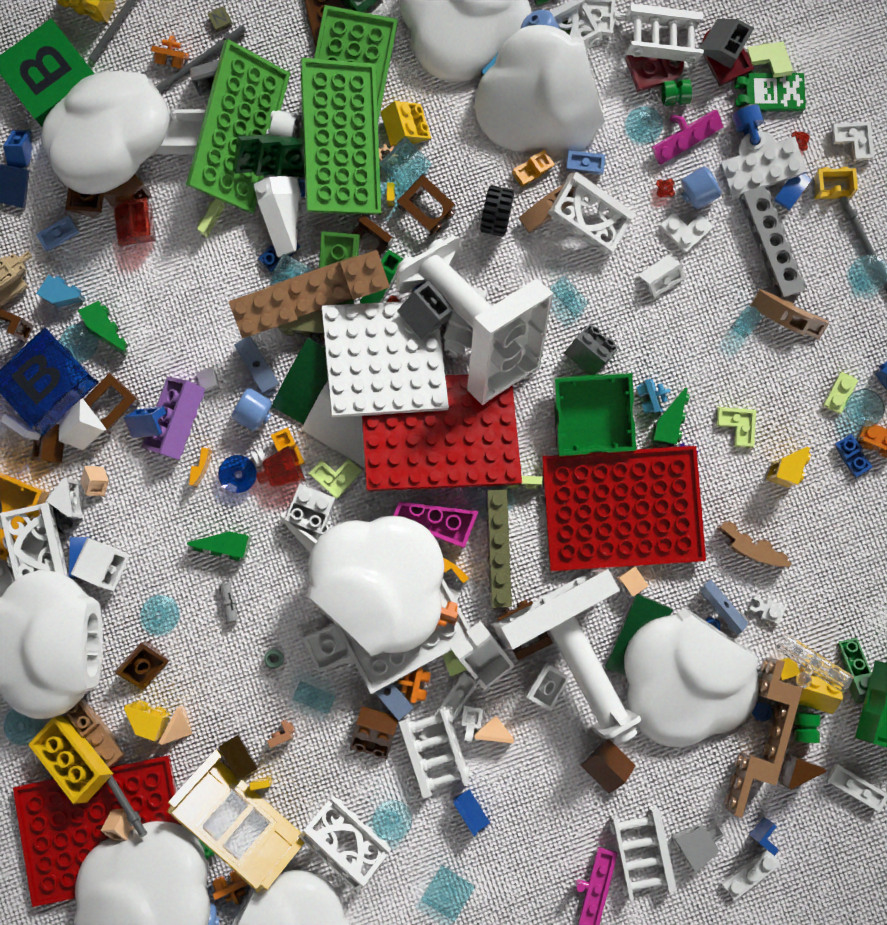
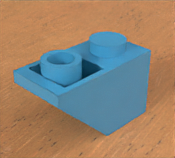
M49 274L36 293L58 308L84 302L86 299L81 295L82 291L74 285L70 288L65 285L66 281L57 275L54 278Z

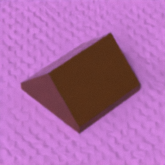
M68 187L65 210L93 218L102 213L104 197L101 193L81 194Z
M144 641L136 647L114 672L131 684L144 690L166 666L169 660L149 641Z
M605 739L580 765L608 794L625 784L636 767L610 739Z
M786 753L778 781L781 785L792 790L825 773L826 770L817 764Z

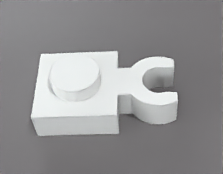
M752 597L753 600L758 602V606H749L748 608L751 611H761L759 617L780 624L786 606L770 599H766L765 603H763L761 598Z

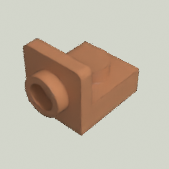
M287 719L281 721L285 732L283 733L282 730L270 734L272 738L267 740L270 748L294 737L295 728L292 722H288Z

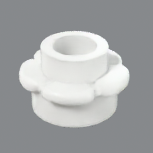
M256 448V451L252 452L251 455L257 467L262 464L265 466L266 456L263 450L258 451Z

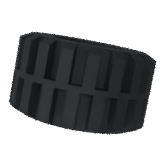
M494 185L488 188L480 224L482 233L504 237L514 199L513 189Z

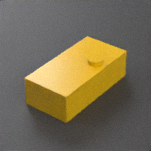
M68 716L53 717L28 744L73 804L88 802L113 775L86 738L80 735Z

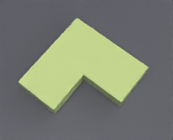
M784 42L747 47L746 53L753 66L769 63L773 78L792 75L793 69Z
M717 407L716 427L735 428L734 447L754 448L756 410Z
M349 458L336 472L320 460L309 472V475L332 496L338 499L363 471Z

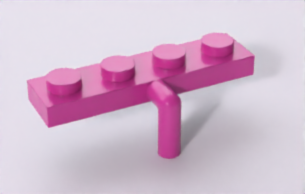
M712 110L689 125L686 124L684 117L671 115L669 120L678 123L681 130L651 148L658 164L662 165L722 129L724 126L718 110Z
M598 846L589 882L580 879L575 881L578 892L586 890L578 925H600L618 855L616 851Z

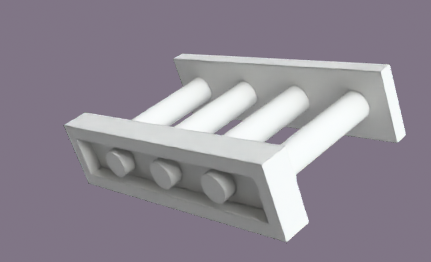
M631 4L625 14V21L634 23V41H631L628 46L626 55L697 63L704 50L695 49L694 29L696 30L703 20V13ZM641 23L651 25L652 43L641 42ZM659 25L669 27L670 46L659 44ZM677 27L687 29V48L677 46Z
M446 705L439 709L441 713L439 715L417 722L411 721L410 717L399 721L423 799L430 797L437 786L462 779L464 786L469 784L470 778H472L469 766L466 767L451 722L453 721L452 712L450 709L447 710ZM444 722L447 733L423 741L416 739V730ZM450 741L453 752L429 760L423 759L421 751L424 748ZM456 760L459 768L458 772L435 779L429 778L427 770L430 767Z
M657 807L649 808L650 814L644 818L618 823L614 815L611 816L612 822H609L611 835L615 834L624 882H621L623 894H627L630 900H634L632 891L659 885L665 886L669 892L677 891L661 812ZM647 825L653 826L654 834L651 835L652 837L622 843L620 831ZM650 845L657 846L658 854H656V857L626 863L624 851ZM654 865L661 866L663 874H660V877L630 883L628 871Z

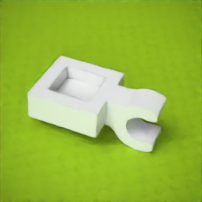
M464 705L461 725L466 726L464 740L472 742L474 728L480 729L483 715L482 708Z

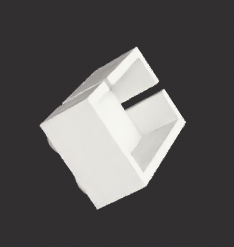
M169 109V128L163 143L156 151L157 154H194L206 109H174V114L178 121H175V117Z
M479 621L466 631V636L461 635L449 646L479 685L486 690L513 669L515 665L482 622Z

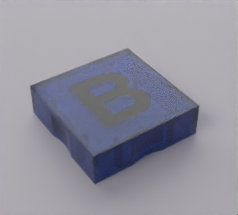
M46 327L35 335L0 369V394L27 425L42 436L54 427L73 405L84 398L99 383L89 370L74 358L72 352Z

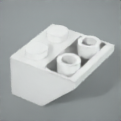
M299 484L285 520L322 534L331 517L337 499Z
M87 538L71 574L96 586L114 591L130 555L117 548Z

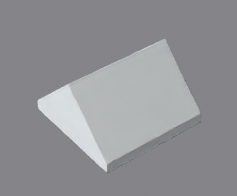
M83 398L59 422V441L82 450L86 449L106 430Z
M63 478L46 501L68 517L83 519L79 483L77 480Z
M544 661L524 695L551 711L570 677Z

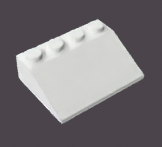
M327 381L301 430L365 468L362 416L332 418L329 384Z

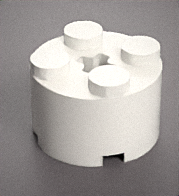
M279 110L271 112L270 129H267L266 135L299 138L300 123H302L301 114Z

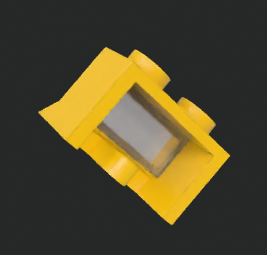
M829 167L818 169L814 175V199H841L845 196L847 199L852 198L858 190L856 168L841 167L839 169H830Z

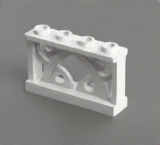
M570 0L550 11L555 17L559 28L571 29L570 36L584 39L586 48L596 46L603 39L601 30L585 0ZM583 11L588 20L579 21V13ZM569 19V21L567 22V23H568L567 25L562 23V22H564V21H566V20ZM586 25L591 27L592 32L582 37L581 34L587 31L584 28H579V26Z
M578 172L569 174L548 214L552 216L551 219L556 223L565 225L569 232L581 236L582 241L597 247L596 250L601 254L614 253L628 224L636 214ZM571 187H575L573 198L566 197ZM584 195H586V196L589 197V201H588V202H582V201H581V200H585V199H584ZM566 201L572 202L573 205L565 208L569 209V215L561 211V206ZM596 202L599 204L598 215L602 222L595 225H586L582 216L581 206H590ZM604 209H606L607 211H609V214H608V215H605V216H604V214H603V210H604ZM620 219L621 222L615 230L612 224ZM608 227V229L611 231L612 237L611 240L606 243L601 239V234H604L606 237H608V232L605 229Z
M47 502L0 513V528L4 530L5 534L3 544L5 548H8L9 552L7 562L9 567H12L14 574L11 577L12 583L23 576L24 569L34 572V568H37L38 571L49 570L68 576L54 511L50 503ZM37 510L42 512V515L32 521L25 514ZM20 516L25 519L27 525L24 526L23 523L17 522L19 528L15 530L11 526V521L14 517ZM37 526L38 531L41 527H44L45 533L43 535H39L36 532L35 527ZM30 532L36 538L49 542V545L44 547L39 553L38 561L29 557L21 550ZM13 535H18L16 541L14 540ZM50 553L51 559L47 560L45 558V563H42L43 555ZM19 559H21L25 563L20 565Z
M334 796L325 803L298 835L304 843L356 891L365 886L369 878L391 851L386 841L379 839L369 826L364 825L354 812H350L344 806V803ZM327 811H332L338 816V820H335L332 816L330 817L331 825L326 820ZM321 819L324 828L316 832L313 827ZM334 832L353 833L356 852L345 851L341 854L337 852L338 840ZM331 838H332V841H333L332 845H330V844L326 841V839H331ZM369 846L377 852V857L374 860L364 858V855L372 854L368 851ZM346 856H351V857H354V858H356V859L351 858V864H350V863L346 860ZM363 863L371 865L364 875L360 873Z

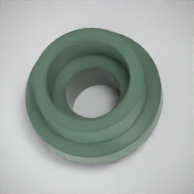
M271 649L265 654L264 662L267 667L276 669L283 664L284 656L281 651ZM272 655L277 656V662L271 661Z

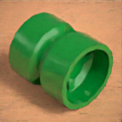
M690 79L678 80L677 83L673 80L663 81L661 85L663 106H673L676 102L679 105L690 104L692 101Z
M796 712L794 724L798 727L794 729L793 740L804 743H820V732L817 730V727L820 726L821 715Z

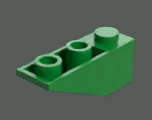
M389 249L387 250L381 263L390 287L363 296L360 300L361 304L382 303L397 279L396 269L404 258Z
M97 301L78 310L79 316L90 334L122 355H127L126 348H128V345L123 337L119 338L117 334L119 329L116 323L109 320L108 316H110L106 305L102 306L100 301Z
M684 388L655 422L651 442L675 446L677 442L681 441L682 431H680V426L684 424L686 413L683 411L684 406L689 401L688 388Z
M229 531L187 542V545L192 546L191 550L203 553V549L211 551L210 555L221 557L222 554L229 555V559L240 561L241 558H247L252 536Z
M858 638L839 641L838 645L849 689L855 704L862 703L865 700L872 672Z

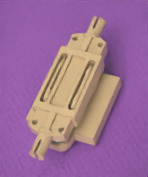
M28 250L19 257L11 254L0 259V307L29 287L23 279L27 274L24 263L33 257Z

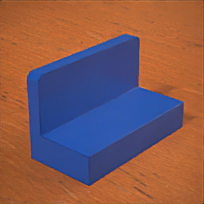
M164 406L135 409L123 417L131 437L139 438L161 435L162 431L157 420L165 415L166 411Z
M470 788L453 798V804L474 837L478 835L477 832L490 824L488 817Z
M763 817L749 835L775 856L779 849L768 840V837L777 826Z

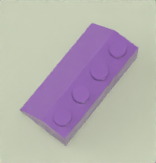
M167 376L156 407L164 406L166 414L157 420L162 434L145 437L141 448L180 460L184 452L186 440L191 433V426L197 416L199 404L204 397L205 388L187 380Z

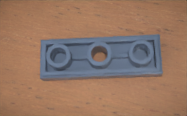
M251 336L234 344L263 394L279 385L278 380ZM260 362V366L255 368L254 364Z
M711 578L707 580L700 588L703 598L713 605L715 612L724 618L729 629L737 635L742 633L748 622Z
M393 683L375 692L398 721L414 709ZM386 689L391 690V694L388 696L384 694Z

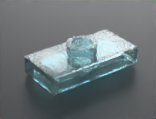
M565 275L550 287V290L574 317L589 305V302Z
M300 681L292 700L329 714L336 695Z

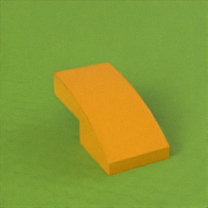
M543 150L530 157L527 162L514 168L511 173L520 186L523 187L553 168L555 164L548 153Z
M288 427L271 434L287 471L305 464Z
M201 447L199 466H191L190 486L197 487L203 479L210 464L211 449Z
M443 558L444 573L452 569L462 583L469 579L459 567Z

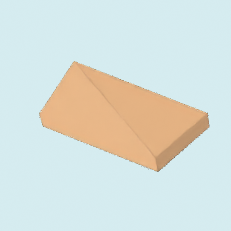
M177 707L158 742L159 744L163 745L192 734L185 707Z
M494 716L474 733V739L514 744V738L497 716Z

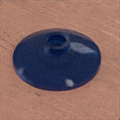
M233 455L222 462L219 467L218 477L221 485L226 490L232 493H243L254 485L257 478V470L255 464L248 457ZM238 471L242 472V476L240 478H236V473Z

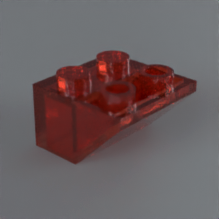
M147 198L128 200L114 208L118 246L156 241L152 204Z

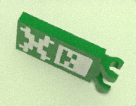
M749 73L747 78L740 76L734 82L735 89L747 90V95L740 94L738 99H735V107L756 104L759 105L761 112L804 111L806 109L804 73H792L789 76L773 78L772 73Z

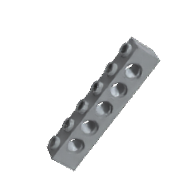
M765 185L743 192L739 200L776 295L782 299H787L801 294L805 290V281L799 275L798 263L792 257L791 245L785 239V230L778 221V212L771 203L769 190H766ZM756 205L762 206L764 211H759ZM763 222L768 223L770 229L765 228ZM770 239L775 240L777 246H773L770 243ZM777 257H781L784 263H779ZM783 274L789 275L790 281L785 280Z

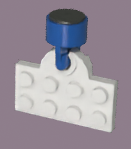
M746 105L733 113L732 119L736 131L743 132L745 137L739 146V156L721 162L732 198L741 196L743 192L763 185L768 187L806 174L807 171L796 137L776 143L772 135L758 130V126L764 122L759 105Z

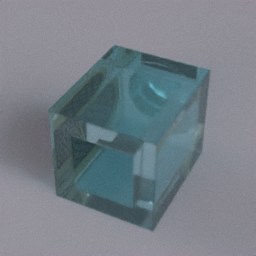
M747 306L730 328L743 338H746L763 317L756 308Z

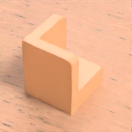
M84 466L80 482L85 495L105 496L109 480L104 467Z
M631 567L617 577L631 596H635L649 586L636 567Z
M113 809L101 831L112 841H127L134 826H130L123 809Z

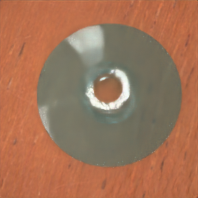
M638 107L632 110L626 119L628 135L640 143L654 141L658 138L663 128L660 114L650 107ZM642 120H647L648 124H643Z
M875 255L859 257L850 267L849 278L851 284L857 290L865 293L881 289L887 282V264L882 258ZM872 270L873 275L867 276L866 271Z
M74 324L63 332L60 339V347L64 355L69 359L84 361L95 354L98 348V338L90 334L84 324ZM76 338H80V342L78 344L74 343Z
M857 390L846 401V413L850 420L857 425L865 427L875 425L884 415V402L872 390ZM860 407H864L866 411L862 412Z
M156 595L149 598L141 610L143 625L147 630L156 634H164L171 631L177 625L180 618V610L177 603L165 595ZM157 611L162 613L161 618L156 617Z
M14 709L7 714L4 721V732L7 738L17 745H28L43 729V719L27 717L16 712ZM19 723L24 724V728L22 730L18 727Z
M388 800L381 803L373 814V827L376 833L385 840L395 841L407 835L412 825V815L409 808L397 800ZM395 816L396 821L390 822L389 817Z

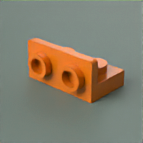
M864 421L857 437V442L861 444L862 448L866 450L873 449L878 451L880 456L887 458V429L870 421Z

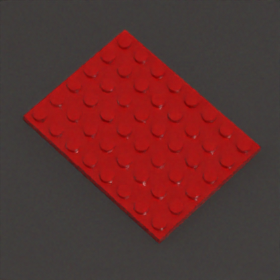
M469 374L445 375L448 410L362 416L366 491L521 485L522 475L513 385L482 405L467 390Z
M697 446L637 449L636 451L593 452L566 456H542L550 571L706 561Z
M170 755L109 768L134 812L137 811L141 817L140 821L142 824L164 821L182 826L180 822L167 812L171 806L168 802L177 793ZM55 779L13 787L32 907L74 899L76 878L82 862L99 843L110 839L101 829L111 810L123 808L107 782L102 785L88 802L77 804L71 802Z

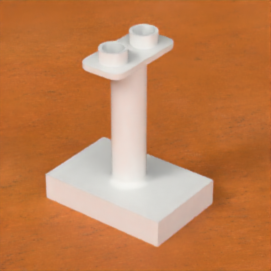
M451 236L444 241L442 239L435 240L428 247L427 251L415 258L410 256L403 259L396 269V288L399 293L404 294L421 283L429 281L454 308V311L473 328L467 390L483 405L540 367L553 293L542 282L535 279L491 306L451 267L458 259L460 244L456 236Z
M609 569L591 570L534 601V604L492 624V627L501 644L510 649H515L549 630L597 719V722L591 726L593 732L605 739L613 738L616 744H620L637 734L634 725L638 724L641 718L639 714L623 707L575 617L580 612L620 591Z

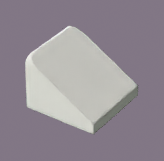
M209 367L196 373L199 386L204 387L205 390L220 387L214 367Z

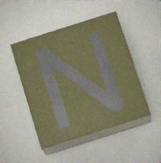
M224 6L207 14L216 32L233 25Z

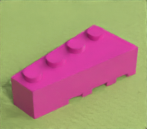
M399 501L393 516L405 517L416 521L426 527L435 538L464 549L479 511Z

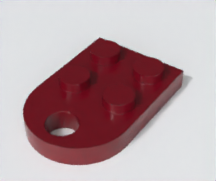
M709 30V31L705 34V36L703 37V40H702V42H701V46H702L704 40L706 39L707 35L709 34L710 30ZM744 48L731 69L703 54L719 87L754 70Z
M626 55L625 57L637 92L661 86L663 81H676L684 70V61H677L678 65L673 66L669 59L643 56L634 57L633 55Z

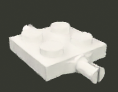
M585 0L601 30L602 36H612L615 21H625L624 13H616L615 0ZM583 11L579 13V21L588 20ZM579 26V28H584L587 31L583 32L582 34H589L592 32V29L589 26Z

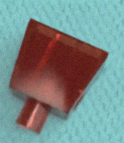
M287 446L262 462L265 470L256 473L260 484L269 481L271 487H280L306 481L294 447Z

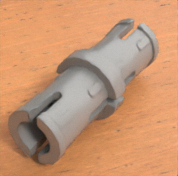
M231 582L218 584L222 597L221 606L224 607L226 622L239 620Z

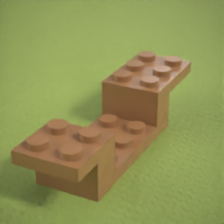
M374 250L266 286L262 290L228 302L243 339L298 320L297 317L320 310L322 306L335 305L349 299L355 300L390 286L378 251Z
M767 657L766 661L762 662L761 679H758V695L779 702L773 710L774 721L768 729V743H765L763 747L764 758L741 751L735 760V775L732 774L730 778V793L726 795L724 800L725 809L734 816L741 818L744 814L753 779L777 785L803 689L780 681L785 661Z

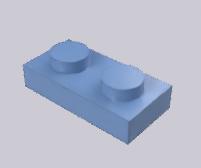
M568 150L566 171L603 175L606 154Z
M68 215L40 231L36 236L48 252L80 232Z

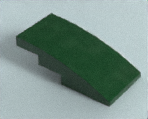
M269 135L238 136L232 170L236 174L253 172L256 176L272 174L275 177L304 176L303 139Z
M307 338L272 403L273 408L303 425L328 381L324 346Z
M639 593L636 594L613 644V649L605 664V668L627 677L624 668V656L629 641L645 624L661 617L670 616L673 608Z

